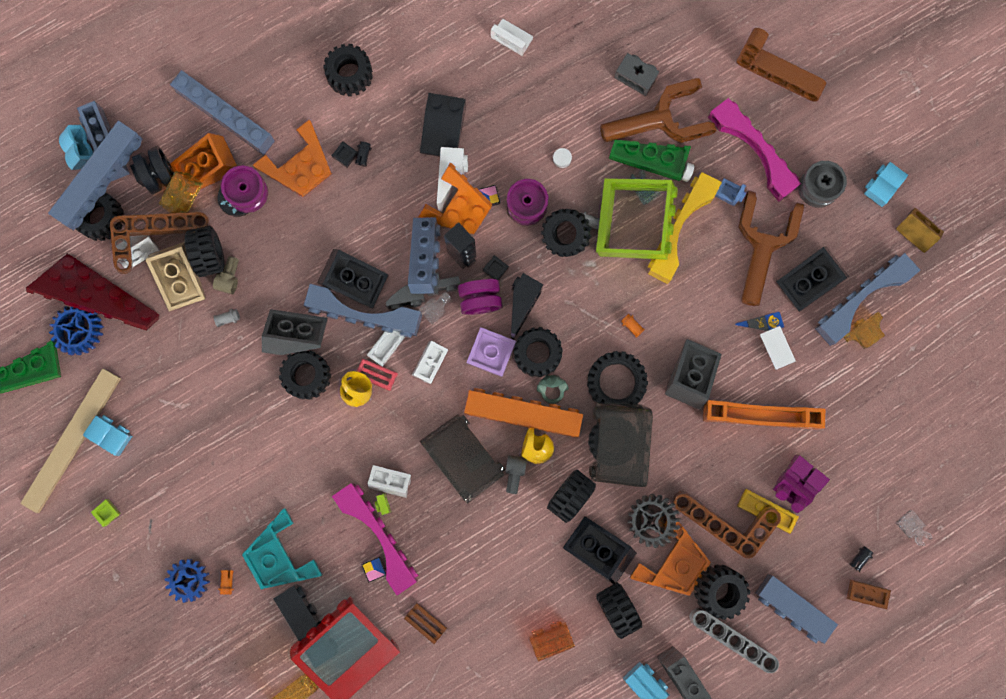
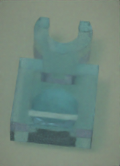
M642 169L639 170L640 179H645V172ZM634 174L630 177V179H637ZM635 191L643 205L661 195L659 191Z

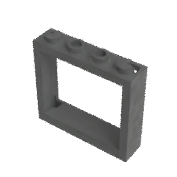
M674 646L657 656L683 699H712L685 656Z

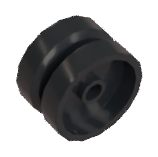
M159 146L149 149L148 156L140 153L132 157L135 169L149 193L155 194L161 191L162 184L167 188L177 184L172 166Z

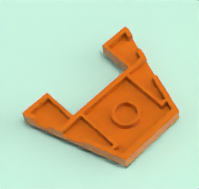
M310 120L296 130L308 145L280 168H277L267 155H264L253 164L256 170L261 171L302 197L332 174Z
M449 163L441 179L458 188L444 213L425 204L418 218L436 217L438 225L450 229L459 222L468 233L475 234L491 209L492 203L476 187L474 188L467 181V178L455 169L456 167L452 163Z
M676 522V525L681 527L679 530H674L677 533L675 538L678 540L658 572L655 574L638 563L629 578L690 596L694 586L698 584L697 578L702 576L700 573L706 571L711 562L689 536L684 527L679 522Z

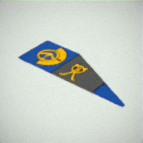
M780 312L735 324L769 331L779 326L784 328Z

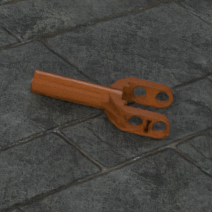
M695 78L666 86L653 111L601 124L600 132L603 141L606 143L655 129L664 131L668 137L679 143L714 134L717 129L715 123L711 122L678 129L679 123L673 122L669 109L671 100L694 94L701 89V80Z
M748 190L738 228L754 249L741 302L749 306H759L772 252L786 246L797 238L804 204L796 202L793 210L790 212L785 236L783 233H780L776 237L757 232L758 227H750L757 197L756 192Z

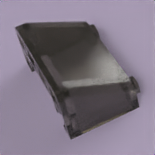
M597 402L593 410V418L599 424L597 460L589 467V477L595 482L646 487L649 474L653 422L652 410L642 404Z
M457 414L421 439L420 443L463 500L469 504L504 477L503 471L506 469L499 460L495 463L469 429L468 425L470 422L464 415L459 416Z

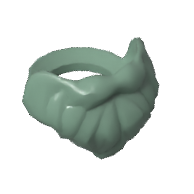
M547 375L539 382L536 391L541 393L542 398L546 402L558 403L562 400L564 392L569 387L566 381L559 376ZM559 387V397L556 399L547 398L545 395L546 388Z

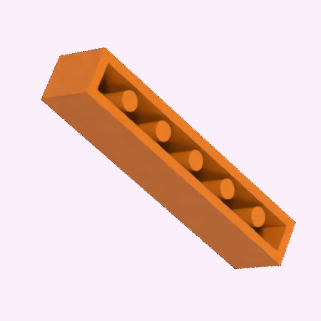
M474 388L473 391L469 390L464 411L465 415L527 428L531 427L575 438L579 437L583 414H580L578 409L568 408V411L561 410L559 405L549 404V407L542 406L540 401L530 400V403L523 402L521 397L512 396L511 399L504 398L502 393L493 392L492 395L485 394V390Z

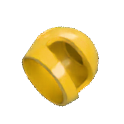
M347 372L341 381V398L349 406H363L372 395L371 380L361 372Z
M529 427L523 442L521 456L534 464L545 463L553 455V441L545 433L542 436L535 435L534 428Z

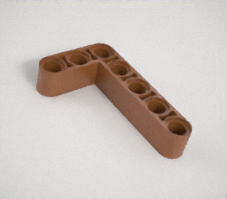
M754 28L737 58V64L810 101H818L827 84L826 81L763 50L762 48L769 34L761 28Z
M202 212L125 215L112 218L110 221L115 270L120 274H128L132 270L130 236L186 233L187 230L208 226V217ZM201 218L205 221V224L197 226L194 221ZM182 219L186 224L183 227H177L174 223L176 220ZM162 220L166 225L163 228H157L155 222ZM142 221L146 224V226L143 229H137L134 227L136 222ZM122 222L125 224V228L120 231L114 228L115 224ZM119 241H124L127 243L125 249L120 250L116 248V244ZM119 261H128V267L120 269L118 267Z
M679 491L673 497L675 508L742 557L748 559L753 558L781 521L780 513L776 508L766 506L760 511L746 532L743 533L687 492ZM680 497H685L688 499L686 505L680 506L677 500ZM698 508L703 509L704 514L701 517H695L693 515L694 510ZM774 512L775 518L771 521L766 520L767 513ZM713 520L720 522L719 527L716 529H712L709 526ZM763 528L764 532L761 536H755V529ZM734 532L736 537L733 540H727V533ZM745 544L752 545V549L748 552H744L742 547Z

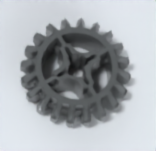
M650 494L649 497L644 495L642 500H636L637 505L631 506L634 512H629L628 515L632 517V520H628V523L633 524V527L629 530L636 532L633 535L634 538L640 537V544L645 542L646 547L651 545L654 548H658L659 545L663 547L666 546V542H672V537L677 536L674 530L681 528L679 525H676V522H680L681 519L675 517L679 513L678 510L673 511L675 504L671 503L668 505L669 498L663 499L662 495H657L656 497L655 494ZM651 504L660 507L662 510L660 512L655 513L652 509L650 510L648 506ZM642 515H643V517H644V523H643V525H642V522H641V517H642ZM657 517L655 520V524L651 525L654 520L653 518ZM665 517H667V527L664 525ZM653 529L655 532H658L661 536L654 537L649 535L646 531Z

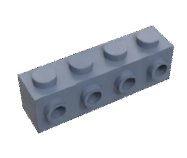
M95 101L78 107L77 110L80 114L79 120L87 131L86 137L94 148L92 150L94 153L111 131V127L103 108ZM126 165L120 169L115 180L130 174Z
M436 217L413 218L408 287L411 294L434 293V286L438 285V276L435 274V271L439 269V259L436 257L437 253L440 252L438 236H441V225L437 224Z

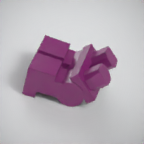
M800 455L793 457L791 463L778 478L773 488L776 491L775 496L781 501L787 500L791 503V509L796 513H799L812 503L817 493L830 481L828 477L818 469L813 468L814 466Z

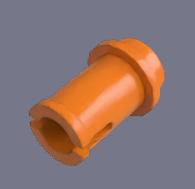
M628 313L621 320L622 326L625 325L637 338L645 329L633 318V315L631 316Z
M221 570L220 588H218L220 595H232V591H234L232 589L233 570Z

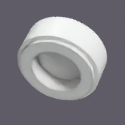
M565 148L557 149L553 155V163L559 168H566L570 165L572 159L570 151Z
M686 163L681 178L682 181L688 182L694 171V164Z

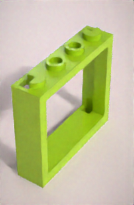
M604 178L596 252L600 257L667 260L668 254H671L672 244L669 240L670 235H673L674 225L671 221L672 216L674 217L676 212L673 202L674 198H677L678 192L673 181ZM615 190L667 191L661 251L609 249Z

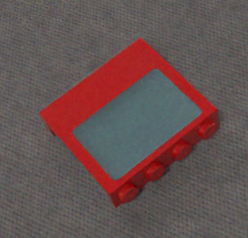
M350 596L347 600H342L333 613H328L324 616L316 628H311L303 640L293 644L290 649V658L330 699H349L396 657L400 650L398 644L393 639L390 641L355 605L353 598Z

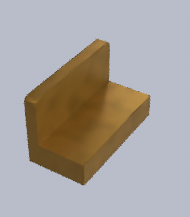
M914 208L896 228L897 231L923 253H926L937 243L944 233L917 208Z

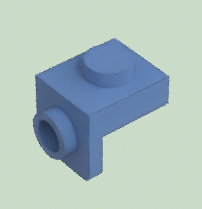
M724 178L715 197L735 206L738 201L742 202L744 199L746 185L742 184V186H739Z

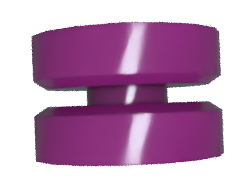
M242 165L233 167L223 176L221 192L229 204L237 211L250 213L259 210L266 203L268 186L255 169Z
M534 179L518 180L510 187L507 193V211L514 222L530 226L537 224L543 219L547 212L549 198L545 187Z
M475 280L458 286L459 297L465 299L460 303L461 313L464 315L485 314L503 308L502 298L496 295L500 292L499 280Z

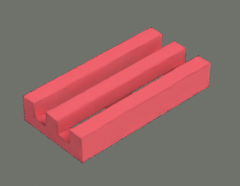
M363 358L357 369V372L363 371L389 382L387 386L369 378L372 384L391 391V387L398 375L396 372ZM364 364L392 375L391 379L364 368Z

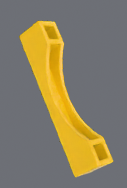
M701 172L699 177H694L690 184L693 187L691 192H686L682 203H684L683 208H678L673 217L676 221L674 223L673 235H670L669 240L672 244L671 254H668L667 260L651 259L648 268H650L649 275L669 284L679 266L677 242L683 223L693 212L711 203L722 183L721 181ZM662 241L658 245L656 251H661Z

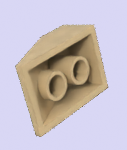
M185 242L151 253L145 259L169 311L205 299L200 279L189 263Z

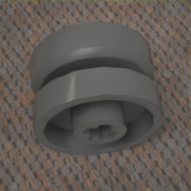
M819 161L814 163L802 175L799 181L801 184L798 186V192L806 204L815 208L826 207L832 204L845 191L847 185L846 175L837 163Z

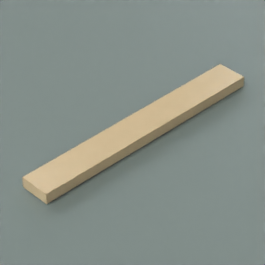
M106 369L101 370L21 501V505L35 513H40L84 441V432L95 416H99L121 380L120 377Z

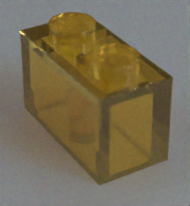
M175 171L159 205L169 213H188L203 183L189 173Z

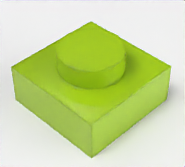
M386 494L376 496L375 506L377 512H381L382 515L391 513Z
M105 499L91 512L102 527L109 525L121 514L109 499Z

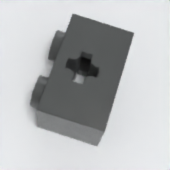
M627 53L616 70L614 78L646 96L660 71L654 65L641 61L638 56Z

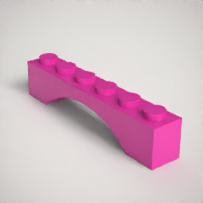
M728 98L710 112L708 118L712 123H715L716 128L720 132L729 133L740 138L756 152L765 169L767 189L778 202L801 184L798 176L788 169L787 163L777 156L773 146L766 143L762 133L757 129L755 130L751 125L750 119L739 111V107L734 101Z
M350 483L334 494L332 498L342 513L361 520L378 537L386 557V580L397 596L418 581L416 577L419 575L413 566L409 567L406 563L407 557L402 550L398 551L394 545L397 542L391 533L387 534L384 527L386 525L381 517L377 518L373 513L375 508L369 500L366 502L362 495L365 493L360 485Z

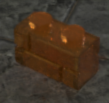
M557 621L550 624L551 628L543 631V628H539L531 632L532 636H529L538 662L575 647L566 622Z

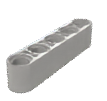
M700 608L691 611L689 615L690 621L697 628L763 671L774 673L778 670L779 661L775 656ZM699 613L704 615L702 623H696L695 620ZM720 624V633L713 634V627ZM736 635L738 642L735 645H730V638ZM749 647H754L755 649L752 656H747V649ZM771 658V665L764 667L765 659Z

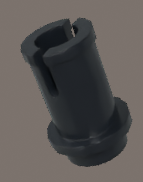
M360 141L359 145H357L356 165L367 166L369 151L372 150L370 143Z
M865 546L859 548V553L849 563L858 572L861 571L869 559H873L872 555L874 553Z

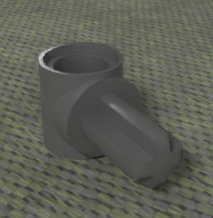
M508 455L505 471L506 474H509L506 488L507 493H518L520 476L525 475L527 460L523 457Z

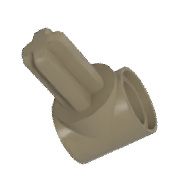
M232 256L228 257L224 271L217 273L213 282L214 290L232 295L235 293L238 279L234 275L239 259Z

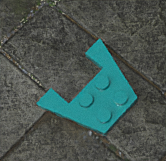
M286 508L279 512L278 516L271 521L262 534L242 554L260 589L323 575L315 559L296 569L277 536V533L294 524Z

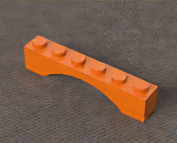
M708 400L704 404L703 421L819 430L825 428L826 409L760 406Z

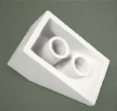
M441 147L437 206L438 211L442 213L458 188L445 182L441 177L449 163H452L460 174L464 175V172H468V155L464 154V148Z

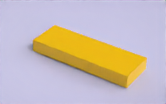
M748 489L744 490L737 507L756 517L764 507H775L781 516V521L777 528L791 534L799 516ZM769 512L766 515V520L768 521L775 518L774 512Z

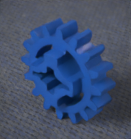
M187 559L186 562L185 560H180L179 565L177 563L173 564L174 570H168L167 573L170 577L165 578V581L169 582V585L165 588H171L172 590L169 596L175 594V600L178 601L182 598L183 603L188 602V599L193 602L196 601V597L201 598L203 596L201 591L205 592L208 590L204 585L210 583L209 580H205L209 573L203 572L206 566L199 567L200 561L193 563L192 559ZM191 568L194 569L198 574L193 573L191 571ZM187 578H194V580L188 583L181 584Z

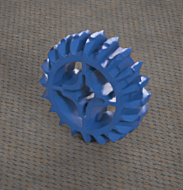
M64 306V312L59 310L57 311L59 316L52 317L55 323L49 324L50 327H53L49 334L54 336L50 340L56 342L55 347L61 348V352H68L69 355H74L75 353L76 355H82V351L89 353V348L95 349L94 342L100 343L97 337L103 335L99 330L104 327L99 324L102 320L96 317L98 315L96 312L93 314L71 306L70 308ZM84 317L88 321L89 329L85 327ZM79 328V329H81V330H83V331L78 330L77 332H76V331L74 332L73 330H70V329ZM64 331H66L68 334L67 339H69V342H67L65 339Z

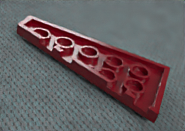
M68 253L26 287L27 293H37L49 300L53 298L62 301L65 305L93 314L94 312L103 314L105 318H115L123 321L124 324L146 331L159 320L160 314Z

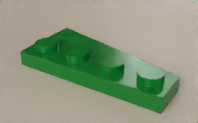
M614 140L609 159L680 181L691 146L675 147L673 144L663 146L656 145V143L639 144L637 141Z
M49 341L46 343L47 345L41 348L37 347L30 351V354L13 360V363L6 367H0V394L60 378L61 371L57 348L55 347L56 342Z

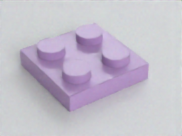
M480 327L466 363L503 377L516 341Z

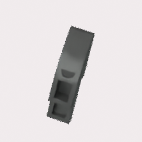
M435 273L438 276V285L434 286V293L425 294L434 296L438 295L439 291H457L460 285L459 276L440 280L439 273ZM407 284L386 301V307L392 309V311L407 305L418 307L422 305V302H425L424 294H411Z

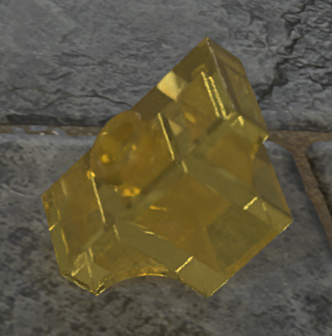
M876 312L867 319H859L853 324L855 327L843 338L846 342H858L863 349L872 346L885 336L880 329V321L883 316L880 312Z

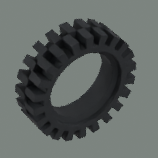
M613 351L599 357L594 362L587 377V387L592 400L598 406L605 408L607 411L622 412L633 408L643 399L647 391L648 375L647 372L645 373L644 365L640 364L638 358L635 359L634 355H628L623 351ZM620 364L632 372L635 386L628 397L613 399L602 391L600 375L606 367Z

